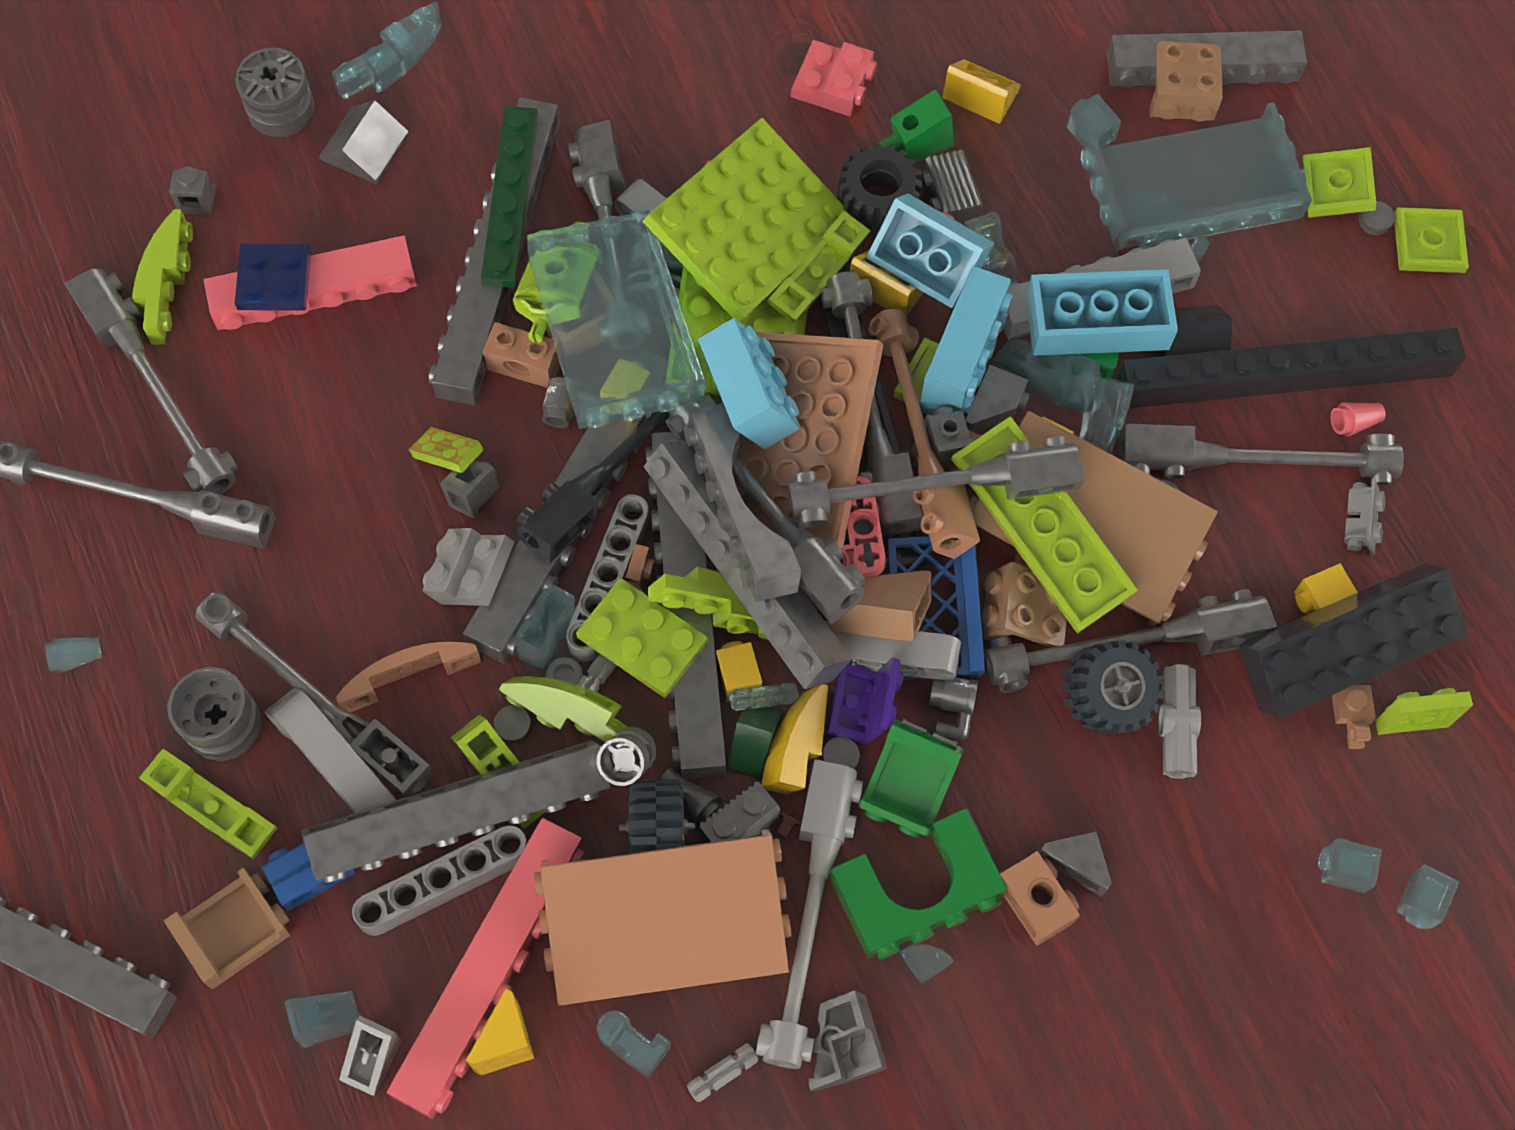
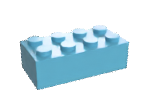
M975 266L971 267L926 374L920 399L922 413L932 415L937 409L951 407L954 412L963 411V414L968 415L974 401L975 390L982 382L986 371L985 366L988 359H991L999 331L1002 332L1009 314L1008 310L1013 299V294L1008 293L1011 279Z
M1169 269L1039 274L1031 276L1026 292V302L1033 356L1169 350L1177 334L1178 327Z

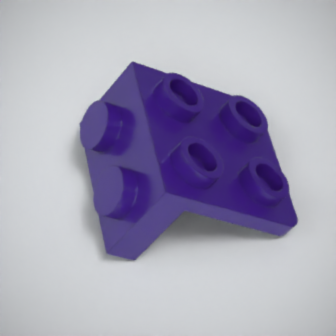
M892 657L877 672L847 664L835 680L825 734L849 738L853 742L867 745L877 736H880L887 727H891L897 712V706L893 705L894 694L899 691L903 679V671L899 670L900 659Z

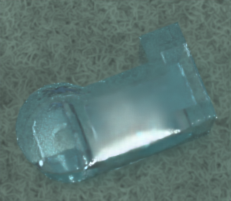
M620 1011L606 1012L597 1023V1032L601 1043L648 1079L671 1048V1042L659 1033H657L652 1041L631 1026L629 1018Z

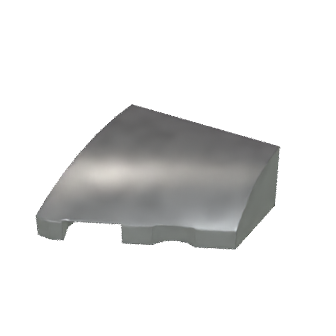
M854 990L820 1004L818 1016L820 1032L815 1039L813 1052L817 1053L814 1077L809 1078L808 1083L811 1091L844 1084L888 1069L866 995Z

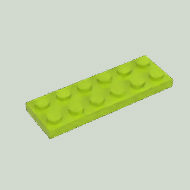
M1010 416L954 454L951 460L959 470H965L976 464L1000 457L1003 453H1008V445L1029 440ZM970 484L1077 633L1138 591L1067 492L1007 500L1005 486H977Z

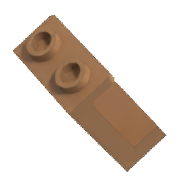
M244 867L237 871L240 876L238 879L184 916L175 912L164 920V923L203 983L212 990L291 936L284 926L290 920L278 902L271 906L264 896L270 890L257 872L251 876Z

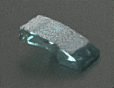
M1098 377L1093 410L1084 412L1080 433L1081 439L1107 453H1111L1125 422L1134 384L1109 377Z

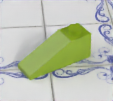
M481 715L475 717L450 737L479 775L519 763L489 722ZM541 809L530 813L531 818L519 824L525 829L545 813V810Z

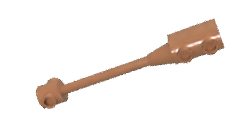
M884 310L871 320L869 333L876 336L877 340L884 345L882 354L893 358L919 454L918 476L944 473L945 471L930 445L905 354L911 352L916 347L919 340V332L915 327L908 325L906 315L902 310ZM964 484L913 492V499L916 503L921 504L924 514L921 521V529L924 533L929 534L932 548L936 553L956 559L980 542Z

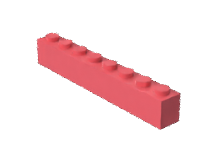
M544 818L540 820L391 1083L387 1093L392 1098L431 1119L434 1118L437 1112L442 1114L453 1096V1092L449 1089L457 1076L462 1078L467 1072L470 1065L466 1059L505 989L511 991V986L508 983L514 972L521 973L530 957V952L527 949L533 938L539 939L542 936L539 911L546 909L544 895H536L534 873L541 872L540 865L543 860H549V865L584 860L586 852L582 851L584 845L581 837Z

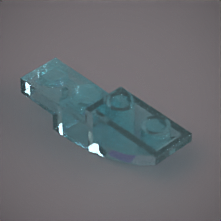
M435 1L417 9L413 14L399 22L390 24L380 32L382 44L371 47L364 54L350 62L341 64L331 72L336 90L343 100L369 85H372L377 93H379L405 75L423 57L436 39L442 26L438 5Z

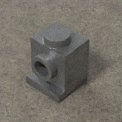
M183 167L180 170L173 169L169 194L176 209H181L183 214L211 216L217 187L216 184L211 183L207 171H201L192 167ZM188 197H197L199 202H189Z
M943 407L935 410L932 414L933 416L928 417L926 425L932 451L937 456L941 465L954 463L951 460L952 456L973 442L968 433L963 411L954 412L951 407Z
M474 460L463 473L452 471L440 483L449 507L473 519L478 517V509L500 487L496 477V470L489 463Z

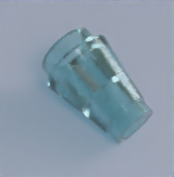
M98 637L53 638V642L44 643L50 672L59 670L60 673L92 662L95 659L102 658Z

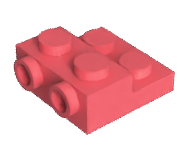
M813 40L792 86L791 97L851 117L855 106H861L867 89L864 87L866 80L872 81L877 67V62L873 61L874 51L843 42L840 49Z

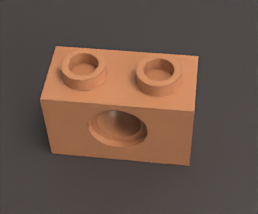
M494 322L483 349L486 369L547 388L549 379L556 377L562 362L560 342L543 336L542 342L537 343L536 341L534 343L528 339L529 332Z
M1038 851L1000 874L1007 887L1004 897L1036 946L1072 925L1080 916L1077 911L1079 909L1077 900L1069 890L1064 891L1056 880L1058 874L1049 859H1042ZM1034 889L1043 890L1049 897V903L1045 905L1036 903L1031 896V891Z

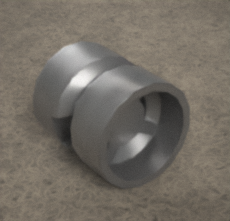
M627 727L619 730L600 747L597 754L599 773L607 782L613 785L626 786L634 783L652 766L656 758L654 740L646 731L638 727Z

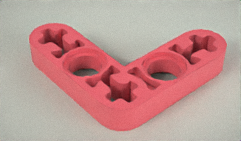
M857 476L856 485L871 483L867 478ZM876 497L864 498V509L857 510L856 500H852L847 525L849 545H843L842 552L844 557L840 560L846 569L854 564L864 577L879 576L885 568V551ZM858 520H869L874 526L872 532L867 535L856 533L853 526ZM870 544L871 556L873 559H876L872 567H867L866 563L863 562V545Z

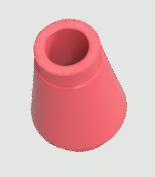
M1379 402L1341 403L1332 410L1330 420L1332 428L1337 434L1351 436L1383 422L1386 414L1383 405Z

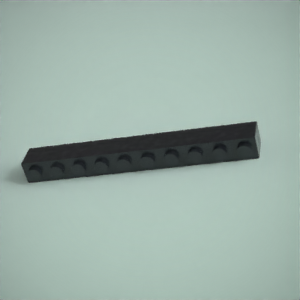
M1446 328L1123 360L1116 382L1122 409L1450 377L1453 376L1466 357L1458 328Z

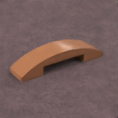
M435 642L410 647L386 656L361 671L339 692L336 699L342 710L353 712L379 702L374 689L441 663H443L447 675L482 662L476 645L471 643Z

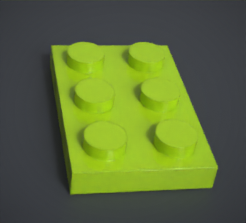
M622 578L618 579L576 632L578 639L664 698L667 697L708 643L706 635L659 603L648 601L647 595Z

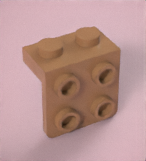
M1159 41L1156 46V89L1150 104V117H1161L1167 120L1178 118L1193 119L1200 122L1206 120L1214 121L1223 99L1221 47L1210 43Z
M1011 562L988 572L984 585L986 591L985 604L981 613L982 639L991 642L996 638L1014 634L1050 648L1064 645L1067 619L1029 567Z

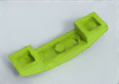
M843 211L825 232L821 241L810 252V256L790 277L783 281L768 299L767 303L795 323L821 295V288H827V280L841 271L868 236L870 230Z
M165 749L160 751L139 777L140 780L176 807L253 859L278 829L249 807L243 806L201 777L191 767Z

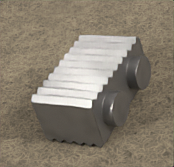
M960 149L957 152H947L945 155L940 154L939 156L927 157L925 159L924 171H921L923 190H929L931 195L930 206L941 213L944 211L954 217V220L960 224L980 219L983 204L964 151Z
M754 782V787L748 786V791L742 790V795H736V800L730 799V804H724V809L719 808L718 813L712 814V818L707 817L706 822L700 823V839L704 843L757 836L761 833V830H765L779 819L780 808L761 783Z

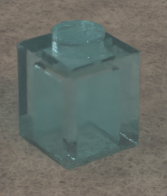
M1098 94L1088 100L1081 99L1074 104L1070 111L1071 114L1067 128L1089 154L1094 153L1116 139L1121 120Z
M1336 838L1327 848L1323 847L1320 853L1318 868L1323 870L1321 882L1365 894L1376 886L1382 849Z
M1424 864L1412 873L1396 912L1406 916V921L1418 928L1432 929L1444 921L1459 881Z

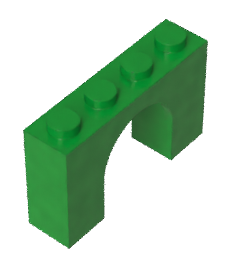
M967 808L933 823L929 832L946 865L950 879L948 894L933 907L912 910L894 903L883 891L866 854L831 869L830 881L868 959L876 955L879 960L890 957L900 951L898 945L912 940L913 944L920 943L934 935L932 930L946 924L948 929L965 922L968 919L966 914L976 909H980L981 913H985L1002 904L1000 898L1004 896L1007 887Z

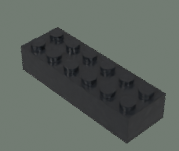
M1422 564L1238 644L1259 710L1277 718H1282L1468 634L1448 569Z

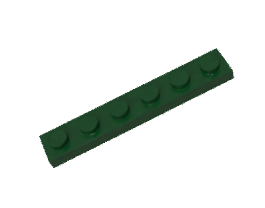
M504 106L481 273L482 286L516 288L538 122L537 108Z

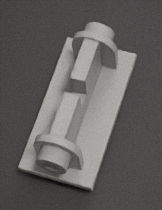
M1372 478L1371 487H1367L1365 483L1357 482L1353 484V488L1349 489L1347 513L1348 515H1360V518L1346 519L1344 543L1347 544V549L1351 551H1360L1362 546H1367L1370 555L1375 556V544L1382 542V522H1378V512H1384L1385 492L1379 491L1376 478Z

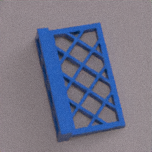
M929 536L888 539L890 574H897V568L902 573L913 572L924 559L939 571L931 581V597L942 607L930 620L924 617L923 623L925 626L920 631L927 632L930 628L935 633L945 634L934 623L945 610L950 612L958 619V627L951 636L956 637L959 634V640L961 641L959 653L961 656V667H957L955 677L983 678L985 667L975 545L956 559L952 558L943 567L929 555L933 550ZM919 546H929V547L924 551V550L921 549ZM911 547L921 556L907 569L896 560V548ZM953 564H954V575H955V576H953V575L948 571V570L952 567ZM943 575L955 584L956 592L947 601L943 600L932 590L933 586ZM955 599L957 602V611L952 606H950L955 601ZM903 675V679H902V680H909V679H926V678L912 677V676H904V675Z

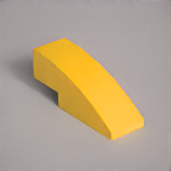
M818 685L803 692L784 717L772 741L765 763L762 786L765 790L788 795L805 788L808 761L822 755L828 685Z

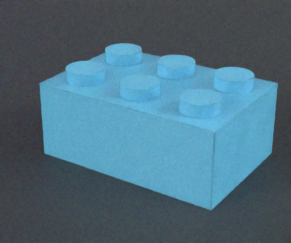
M907 193L895 198L866 258L943 304L953 308L958 301L971 267H982L994 243Z
M733 318L698 339L730 421L736 431L766 449L801 429L796 418L799 415L798 407L794 400L787 396L784 386L787 385V381L782 371L777 366L775 367L772 360L775 353L765 337L759 338L750 326L745 327Z

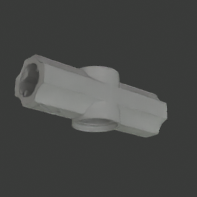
M1189 665L1165 667L1162 671L1164 679L1162 691H1164V697L1158 716L1159 736L1163 737V775L1176 779L1195 777L1197 774V739L1201 729V710L1199 706H1196V669L1190 668Z

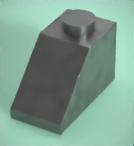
M989 365L965 420L967 429L976 434L988 432L1010 416L1013 419L1016 411L1023 413L1030 394L1024 392L1028 379Z

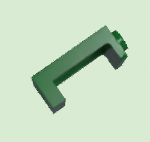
M895 720L859 807L866 810L864 814L875 821L885 823L886 819L899 824V830L905 834L917 838L920 837V834L928 836L964 749Z

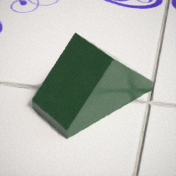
M747 701L737 722L726 769L761 779L768 753L781 719L782 710Z

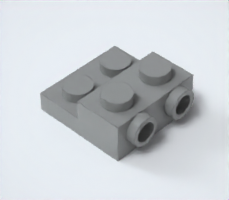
M472 528L448 529L446 535L437 544V557L433 566L424 574V588L422 592L441 605L489 606L515 542L506 535H480Z

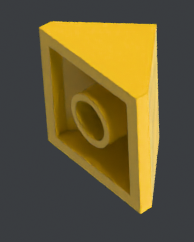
M963 59L949 66L942 98L1000 124L1019 92L1021 84Z
M869 251L855 256L851 262L850 272L859 274L860 279H869L872 301L886 310H902L907 317L924 292L867 259L866 256Z
M507 989L503 992L466 1059L474 1072L480 1075L534 1058L520 1006L513 992Z

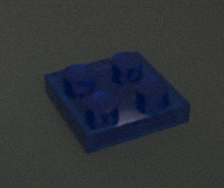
M240 244L234 303L237 310L306 311L311 260L309 244Z

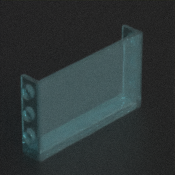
M1274 102L1268 103L1260 119L1102 148L1099 147L1096 135H1092L1088 138L1085 150L1081 152L1083 168L1085 170L1088 169L1091 176L1092 194L1094 197H1098L1101 205L1100 217L1102 223L1108 226L1117 253L1130 248L1132 250L1138 248V245L1135 244L1134 246L1130 242L1135 240L1141 244L1139 248L1157 246L1162 241L1168 239L1176 241L1186 238L1189 240L1300 219L1304 217L1312 202L1306 186L1305 172L1302 168H1299L1295 157V146L1287 137L1284 118L1278 113Z
M649 210L618 217L610 216L603 220L588 223H575L569 227L541 230L527 235L529 261L579 429L586 427L598 428L606 425L608 422L622 419L634 420L644 414L658 411L670 412L680 406L704 401L706 382L659 240L642 222L649 214Z

